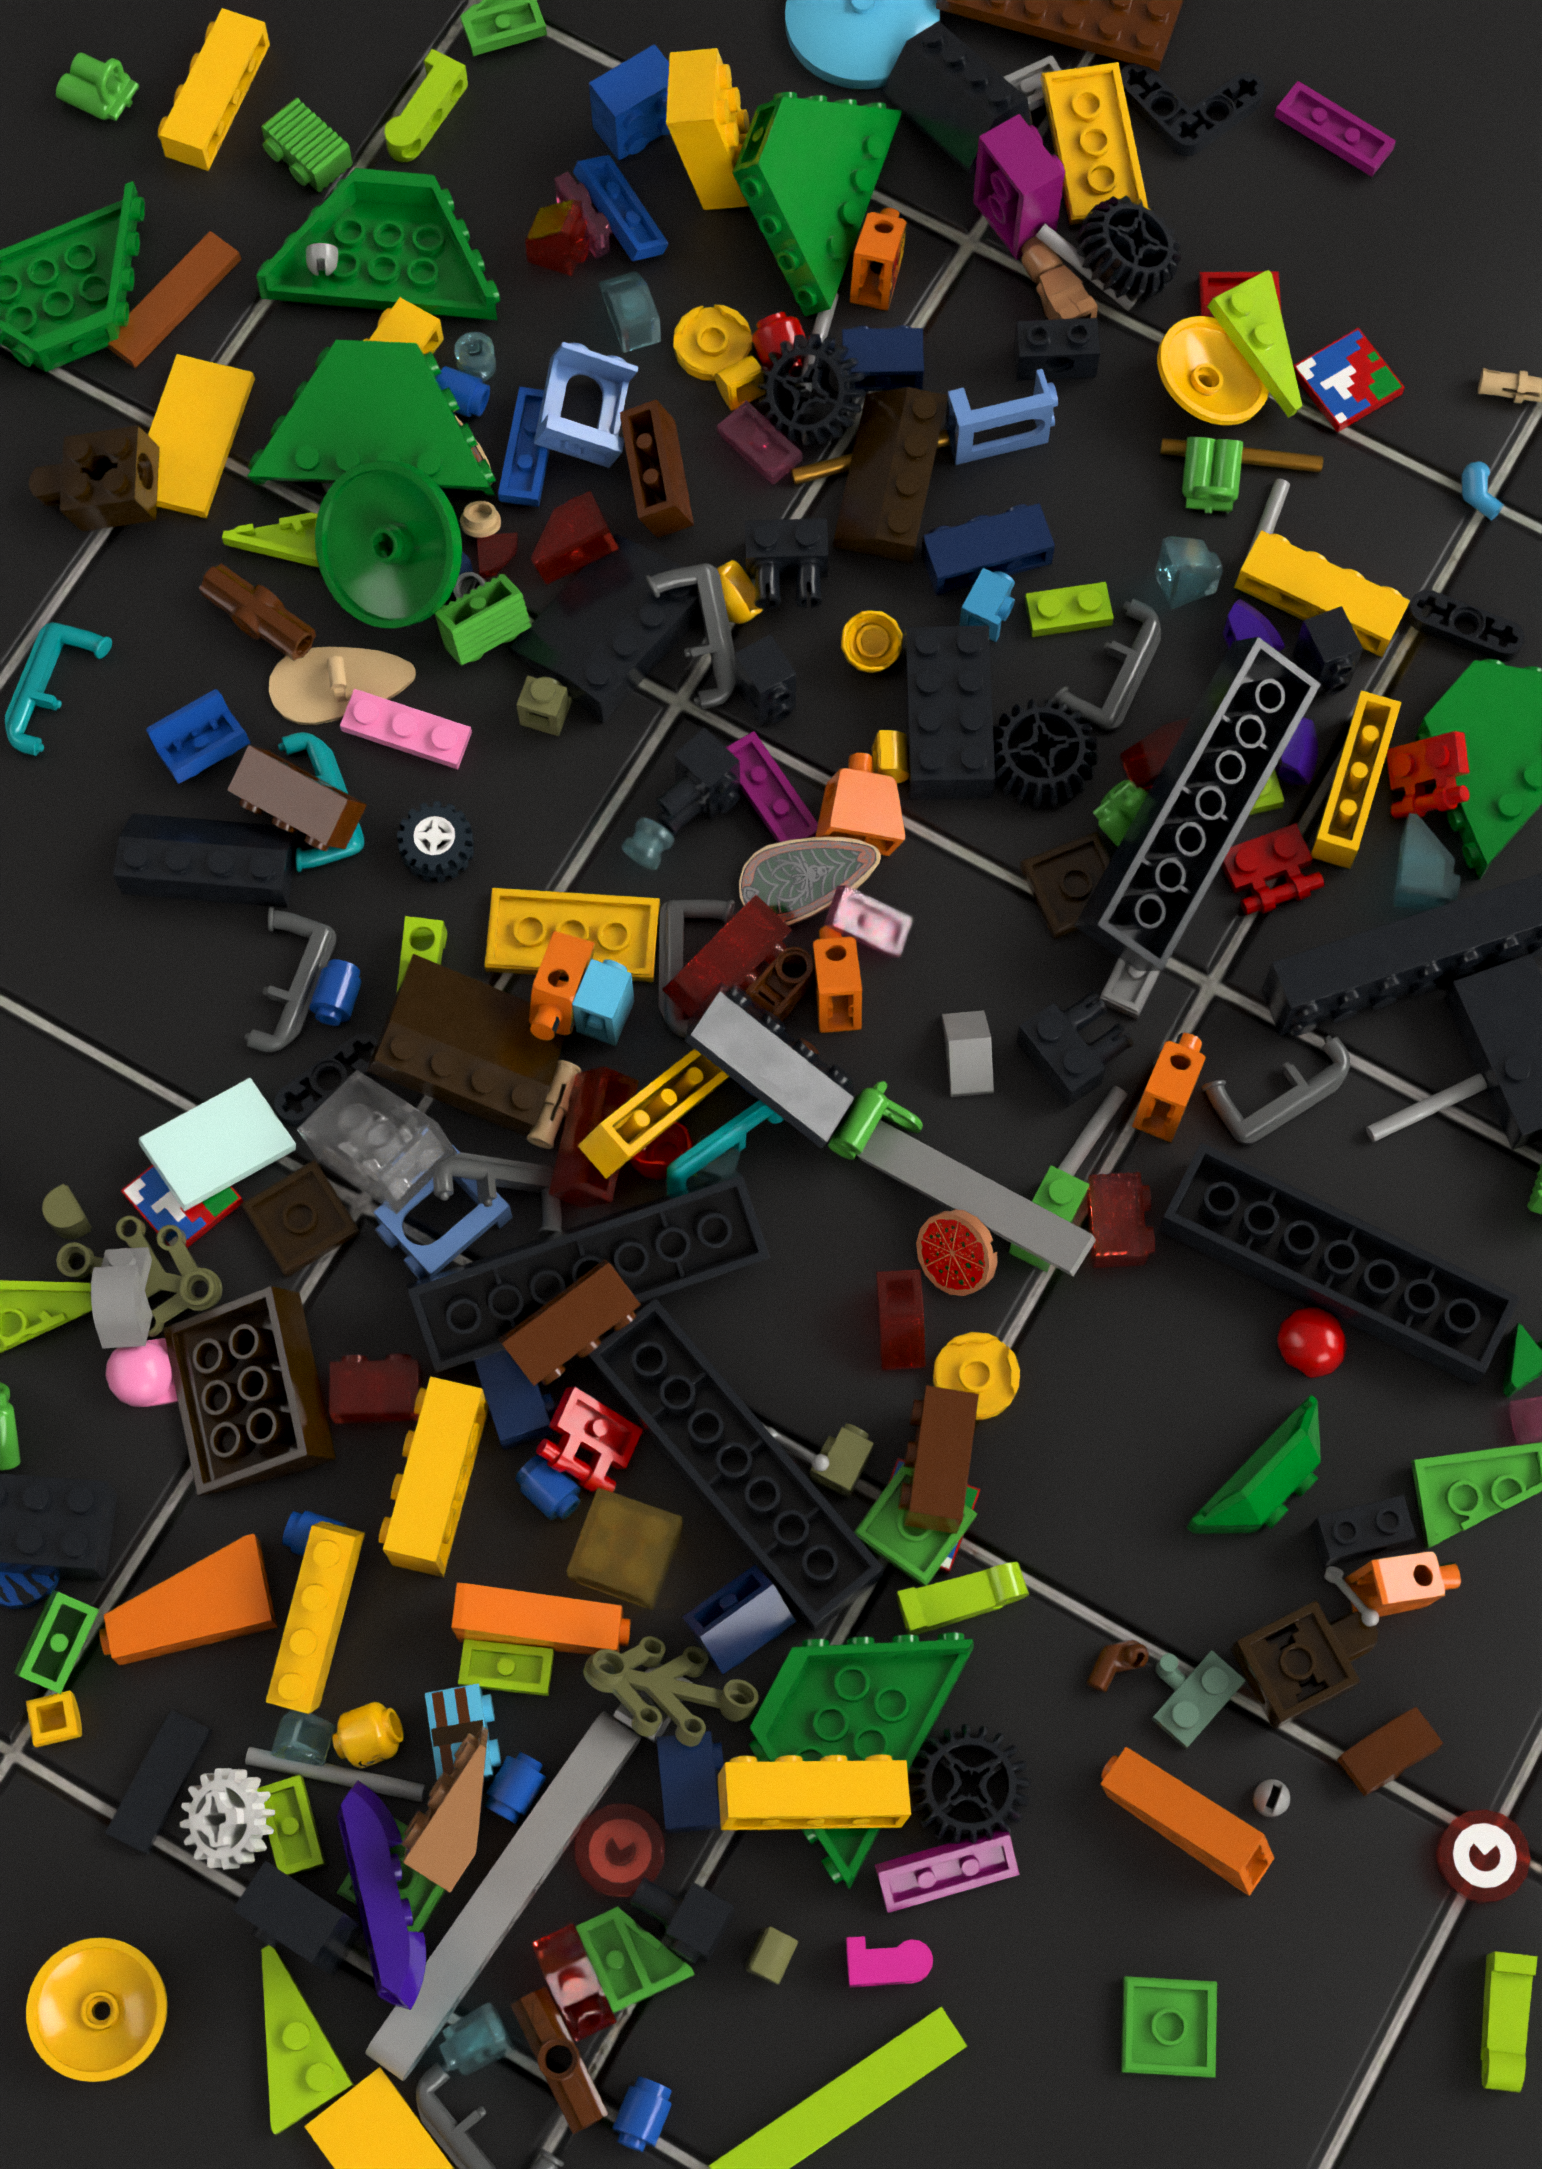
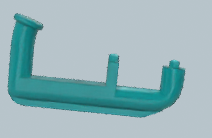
M53 622L41 628L5 714L6 734L13 748L37 756L39 752L44 750L41 738L24 734L35 705L55 711L62 706L60 700H57L54 695L44 693L63 645L67 644L89 650L94 653L96 658L101 659L108 654L112 647V639L110 637H102L87 630Z
M306 732L281 737L282 743L278 744V749L281 752L285 751L287 755L307 750L316 777L348 794L334 753L322 740ZM359 822L346 849L329 846L327 851H323L318 848L301 850L300 847H297V872L360 853L365 842Z
M757 1101L668 1165L667 1195L687 1189L686 1179L731 1147L738 1152L746 1147V1133L765 1119L774 1124L780 1123L784 1119L762 1101Z

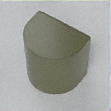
M62 1184L46 1195L42 1205L43 1215L57 1235L65 1239H77L91 1232L92 1227L68 1185Z
M771 1926L762 1928L744 1966L746 1967L745 1970L779 1985L798 1941Z

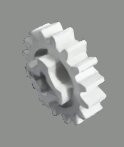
M218 1768L215 1769L214 1773L202 1774L200 1776L202 1785L190 1786L188 1789L193 1797V1801L182 1803L181 1805L182 1809L189 1812V1819L180 1822V1827L189 1828L191 1833L184 1840L185 1845H197L194 1858L196 1860L207 1859V1867L209 1868L223 1867V1870L240 1868V1864L253 1863L255 1861L253 1852H263L267 1848L261 1839L262 1836L273 1834L274 1832L273 1828L266 1825V1818L275 1815V1810L265 1809L264 1805L271 1796L270 1792H258L257 1789L261 1779L259 1777L247 1778V1770Z

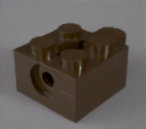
M138 425L65 436L62 463L36 467L30 475L29 488L32 494L44 506L60 505V511L81 531L156 521L160 447Z
M1316 1600L1237 1640L1230 1650L1272 1728L1275 1730L1353 1690L1361 1682L1351 1662L1368 1654L1374 1648L1378 1641L1376 1625L1372 1627L1366 1626L1362 1622V1614L1360 1612L1348 1613L1329 1623Z

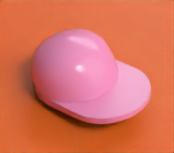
M165 1338L147 1340L146 1346L116 1348L112 1352L106 1364L105 1376L110 1390L121 1402L132 1407H150L178 1402Z

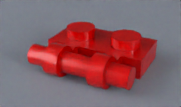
M1452 731L1387 750L1390 788L1393 791L1405 790L1403 800L1391 805V814L1395 819L1407 817L1411 820L1423 817L1430 810L1438 809L1443 812L1455 809L1458 803L1469 800L1468 788L1465 785H1456V777L1469 774L1465 732ZM1436 782V788L1433 793L1425 794L1424 785Z
M1296 823L1232 846L1221 864L1234 894L1250 888L1253 896L1240 900L1242 910L1246 916L1257 911H1261L1263 914L1276 909V904L1293 898L1297 901L1311 896L1312 891L1324 887V880L1319 871L1304 876L1300 869L1311 866L1313 858ZM1284 876L1287 883L1272 889L1265 883Z
M569 1387L565 1389L549 1424V1428L562 1435L560 1442L556 1445L545 1438L537 1446L536 1453L545 1458L548 1466L559 1473L566 1471L579 1479V1485L588 1491L593 1492L597 1490L605 1496H610L616 1487V1481L606 1476L609 1466L611 1465L616 1469H625L643 1429L578 1388ZM579 1446L593 1454L589 1464L575 1457Z

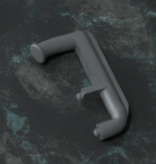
M702 563L664 571L652 577L649 575L645 576V580L656 598H659L660 593L696 584L707 644L688 647L684 650V654L686 657L711 654L717 688L698 691V697H695L693 701L696 706L700 705L701 710L725 703L731 696L736 683L735 652L718 570L711 564Z
M1134 598L1131 602L1126 601L1123 605V608L1127 610V616L1143 623L1132 647L1129 648L1116 641L1104 644V649L1108 651L1107 655L1123 661L1124 664L1103 708H1099L1074 696L1069 692L1067 686L1062 687L1051 700L1052 706L1057 707L1066 702L1068 714L1071 715L1080 710L1081 720L1106 731H1113L1122 724L1161 641L1158 615L1153 608Z
M711 899L670 900L661 907L658 1006L663 1020L670 1031L679 1037L686 1038L688 1020H683V988H704V985L710 983L709 977H703V974H684V918L723 920L724 924H728L734 911V900L729 902Z
M269 907L268 931L273 932L274 929L288 931L309 938V942L289 992L271 985L263 988L262 993L268 999L285 1004L274 1034L271 1035L252 1029L251 1033L247 1032L244 1035V1040L248 1041L247 1047L270 1053L283 1049L301 1033L310 1011L309 1005L321 969L327 967L337 940L336 933L332 927L294 913L274 910V907Z
M1330 1035L1324 1038L1326 1044L1322 1046L1333 1062L1332 1065L1305 1081L1294 1064L1284 1063L1282 1065V1068L1285 1070L1283 1074L1293 1088L1245 1119L1228 1096L1224 1087L1226 1085L1225 1080L1221 1079L1206 1083L1201 1089L1203 1092H1206L1211 1105L1232 1136L1243 1145L1254 1144L1338 1090L1350 1068L1349 1053L1338 1036L1332 1038Z
M461 1152L442 1160L434 1170V1195L440 1197L441 1200H447L449 1196L454 1194L452 1177L476 1180L478 1203L484 1204L485 1207L492 1206V1200L497 1198L496 1187L540 1193L543 1222L542 1227L538 1230V1235L540 1238L562 1231L559 1180L550 1167Z
M437 2061L422 2075L417 2084L416 2102L421 2122L459 2169H496L467 2133L486 2114L485 2108L480 2106L458 2124L434 2094L439 2087L451 2078L448 2073L451 2070V2066L447 2062L441 2065ZM540 2149L539 2153L541 2156L529 2169H557L558 2167H563L564 2162L549 2151Z

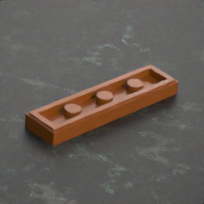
M209 231L129 313L127 327L120 326L119 338L108 342L107 348L133 368H136L242 260L240 253Z

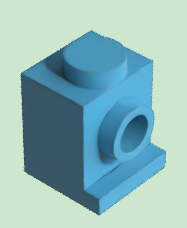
M983 568L961 607L959 625L989 626V639L996 642L1000 636L1001 622L1007 620L1015 603V599L1010 597L1015 581L1003 572H991Z

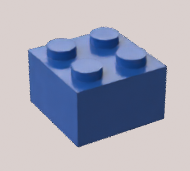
M655 44L589 82L593 128L618 161L629 154L639 153L649 142L661 135L670 134L666 124L669 61Z

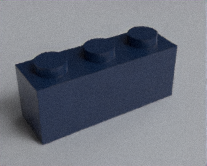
M1040 503L1031 506L1020 504L1009 508L1002 514L991 517L979 515L962 525L951 528L949 526H939L932 529L922 537L921 555L937 596L973 586L983 568L991 572L1000 571L1010 576L1052 564L1055 544Z

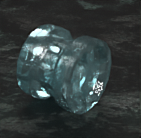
M469 332L457 340L454 351L457 369L479 377L483 382L491 378L496 371L497 364L492 340L481 332ZM481 352L479 355H469L470 353Z
M641 817L635 824V834L633 837L626 838L622 844V849L640 865L649 869H656L661 863L660 855L664 850L671 848L675 842L674 837L657 822Z

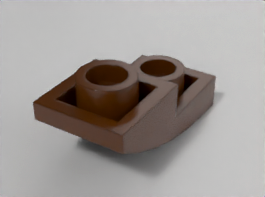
M1414 1707L1341 1754L1337 1760L1365 1797L1398 1778L1408 1767L1435 1753L1443 1745V1742L1418 1708Z

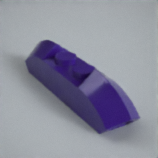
M1241 599L1234 603L1227 616L1223 631L1228 649L1233 641L1254 637L1261 638L1278 652L1285 648L1279 633L1261 612ZM1305 717L1302 718L1275 767L1277 778L1290 785L1310 784L1315 772L1318 758V739L1313 720Z
M358 1780L341 1803L337 1819L377 1996L392 2005L411 2010L419 1995L425 1974L426 1944L424 1932L408 1931L407 1929L408 1926L413 1925L411 1907L407 1898L400 1899L397 1881H402L401 1864L398 1854H390L389 1851L390 1848L402 1843L398 1826L382 1800Z

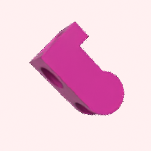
M865 1936L846 1937L849 1988L913 1984L926 1978L932 1968V1952L925 1943L919 1940H907L895 1948L866 1949Z

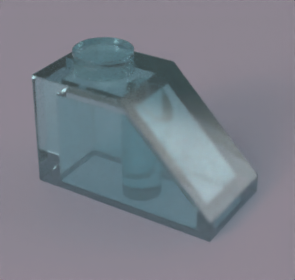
M637 271L599 282L600 291L623 353L661 342L659 314L647 283Z
M1175 536L1164 538L1155 577L1171 609L1216 592L1220 575L1223 573L1222 565L1217 554L1209 552L1204 540Z
M1409 813L1402 828L1393 906L1428 911L1448 904L1450 899L1456 900L1460 885V875L1453 874L1454 857L1418 814Z
M491 2003L479 2007L442 2030L446 2042L439 2045L449 2069L452 2071L459 2068L464 2076L515 2052V2048L500 2015Z

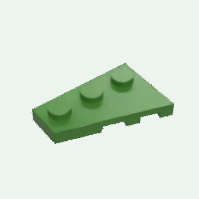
M1542 1442L1411 1460L1425 1549L1431 1548L1443 1540L1542 1491Z

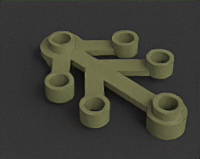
M128 1215L118 1221L116 1233L120 1239L127 1242L130 1248H149L152 1262L145 1287L147 1299L160 1290L177 1293L154 1310H151L156 1324L153 1329L149 1330L148 1337L159 1335L164 1328L165 1322L188 1308L198 1312L212 1309L222 1296V1282L215 1272L207 1268H198L185 1246V1232L175 1225H166L157 1234L158 1245L170 1252L182 1276L166 1273L144 1236L146 1232L145 1224L140 1219ZM130 1222H135L137 1225L136 1233L131 1237H127L125 1235L126 1225ZM176 1231L178 1235L177 1242L172 1246H167L165 1242L167 1234ZM72 1242L60 1249L56 1262L58 1269L64 1275L73 1279H83L93 1273L94 1267L102 1266L103 1258L94 1256L93 1251L87 1246ZM83 1255L85 1257L84 1266L81 1269L75 1270L73 1260L76 1256ZM205 1282L208 1286V1292L204 1297L198 1298L195 1294V1289L198 1284Z
M652 1636L644 1637L638 1646L622 1654L611 1649L599 1650L587 1659L584 1666V1677L593 1688L601 1692L613 1693L632 1713L631 1725L636 1733L646 1737L656 1734L662 1721V1714L656 1707L647 1705L634 1689L645 1691L677 1725L675 1731L677 1740L683 1745L690 1747L697 1746L701 1742L706 1731V1725L701 1718L692 1715L678 1699L720 1708L722 1715L734 1722L748 1718L758 1701L756 1689L744 1680H730L725 1684L723 1690L677 1680L684 1675L699 1677L703 1674L709 1658L703 1649L695 1646L687 1647L681 1656L649 1673L633 1670L641 1664L646 1667H656L660 1664L666 1648L660 1639ZM686 1728L693 1730L695 1733L688 1731Z

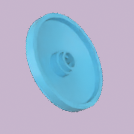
M787 0L785 30L789 45L797 59L806 69L820 79L850 89H874L885 86L906 41L940 20V10L936 9L937 0Z

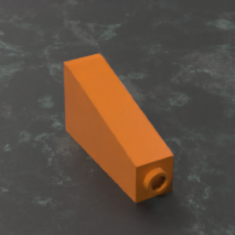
M254 1533L243 1536L104 1614L106 1628L99 1629L104 1655L111 1654V1658L120 1666L278 1628L261 1542Z
M457 1582L451 1628L458 1641L463 1643L464 1639L553 1648L557 1652L594 1655L602 1649H611L619 1653L620 1645L628 1646L631 1619L623 1618L624 1612L621 1605Z
M1128 1747L1124 1748L1119 1757L1117 1755L1112 1756L1105 1765L1101 1774L1103 1779L1101 1786L1107 1797L1248 1896L1252 1894L1274 1860L1272 1851L1262 1832Z

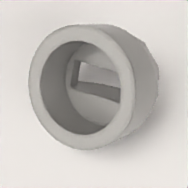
M314 243L306 247V264L314 275L319 276V270L325 271L326 276L335 271L338 263V248L327 243Z
M465 572L458 576L453 589L456 599L457 597L463 598L464 593L470 594V591L474 590L477 581L480 582L479 586H484L485 579L474 572Z
M1265 1780L1253 1792L1254 1807L1260 1814L1266 1817H1277L1284 1813L1290 1805V1792L1287 1786L1279 1780ZM1273 1786H1276L1280 1789V1792L1272 1809L1267 1807L1266 1803L1271 1795Z

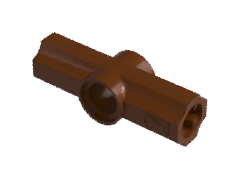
M222 563L216 567L212 566L203 576L202 584L199 587L201 595L228 613L233 622L251 638L258 640L261 637L293 661L300 657L303 658L312 648V643L316 637L315 630L286 610L278 597L264 586L258 584L254 587Z
M547 1986L511 2004L510 2006L537 2059L539 2069L544 2074L572 2134L608 2116L607 2108ZM559 2046L568 2048L573 2057L570 2068L563 2073L552 2072L547 2064V2057L550 2051Z

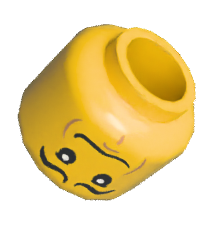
M372 1702L340 1715L337 1723V1732L332 1736L337 1755L341 1759L347 1758L353 1766L359 1769L395 1756L399 1743L404 1738L402 1724L397 1713L391 1707L386 1708L379 1702Z

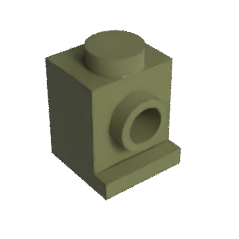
M527 676L517 702L520 725L559 737L572 703V697L568 696L567 687H564L559 681L550 677H540L537 679ZM533 713L538 714V715H541V716L548 717L549 719H546V718H543V717H540V716H537V715H533Z
M846 1423L844 1428H841L837 1438L829 1435L820 1454L828 1457L829 1467L825 1471L820 1472L816 1471L812 1466L810 1469V1479L850 1498L873 1452L874 1443L867 1440L869 1434L854 1425Z

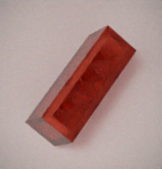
M755 895L662 990L691 1017L720 981L729 988L732 984H735L745 991L760 976L755 968L763 960L770 965L779 953L787 948L782 940L792 929L760 897Z
M605 1066L576 1074L548 1195L581 1208L612 1202L619 1169L606 1179L578 1145L602 1121L636 1095L639 1080Z

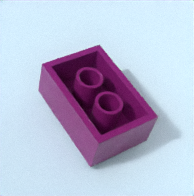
M1020 114L979 136L973 203L1016 260L1023 256L1021 252L1023 244L1029 239L1036 237L1035 235L1044 224H1047L1057 232L1065 169L1061 160L1054 154L1050 155L1043 145L1039 131L1035 126L1028 125Z

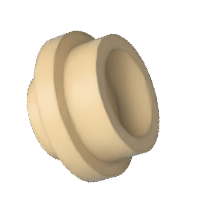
M475 501L465 507L460 518V525L465 534L475 538H486L495 534L500 529L501 517L493 504L486 501Z

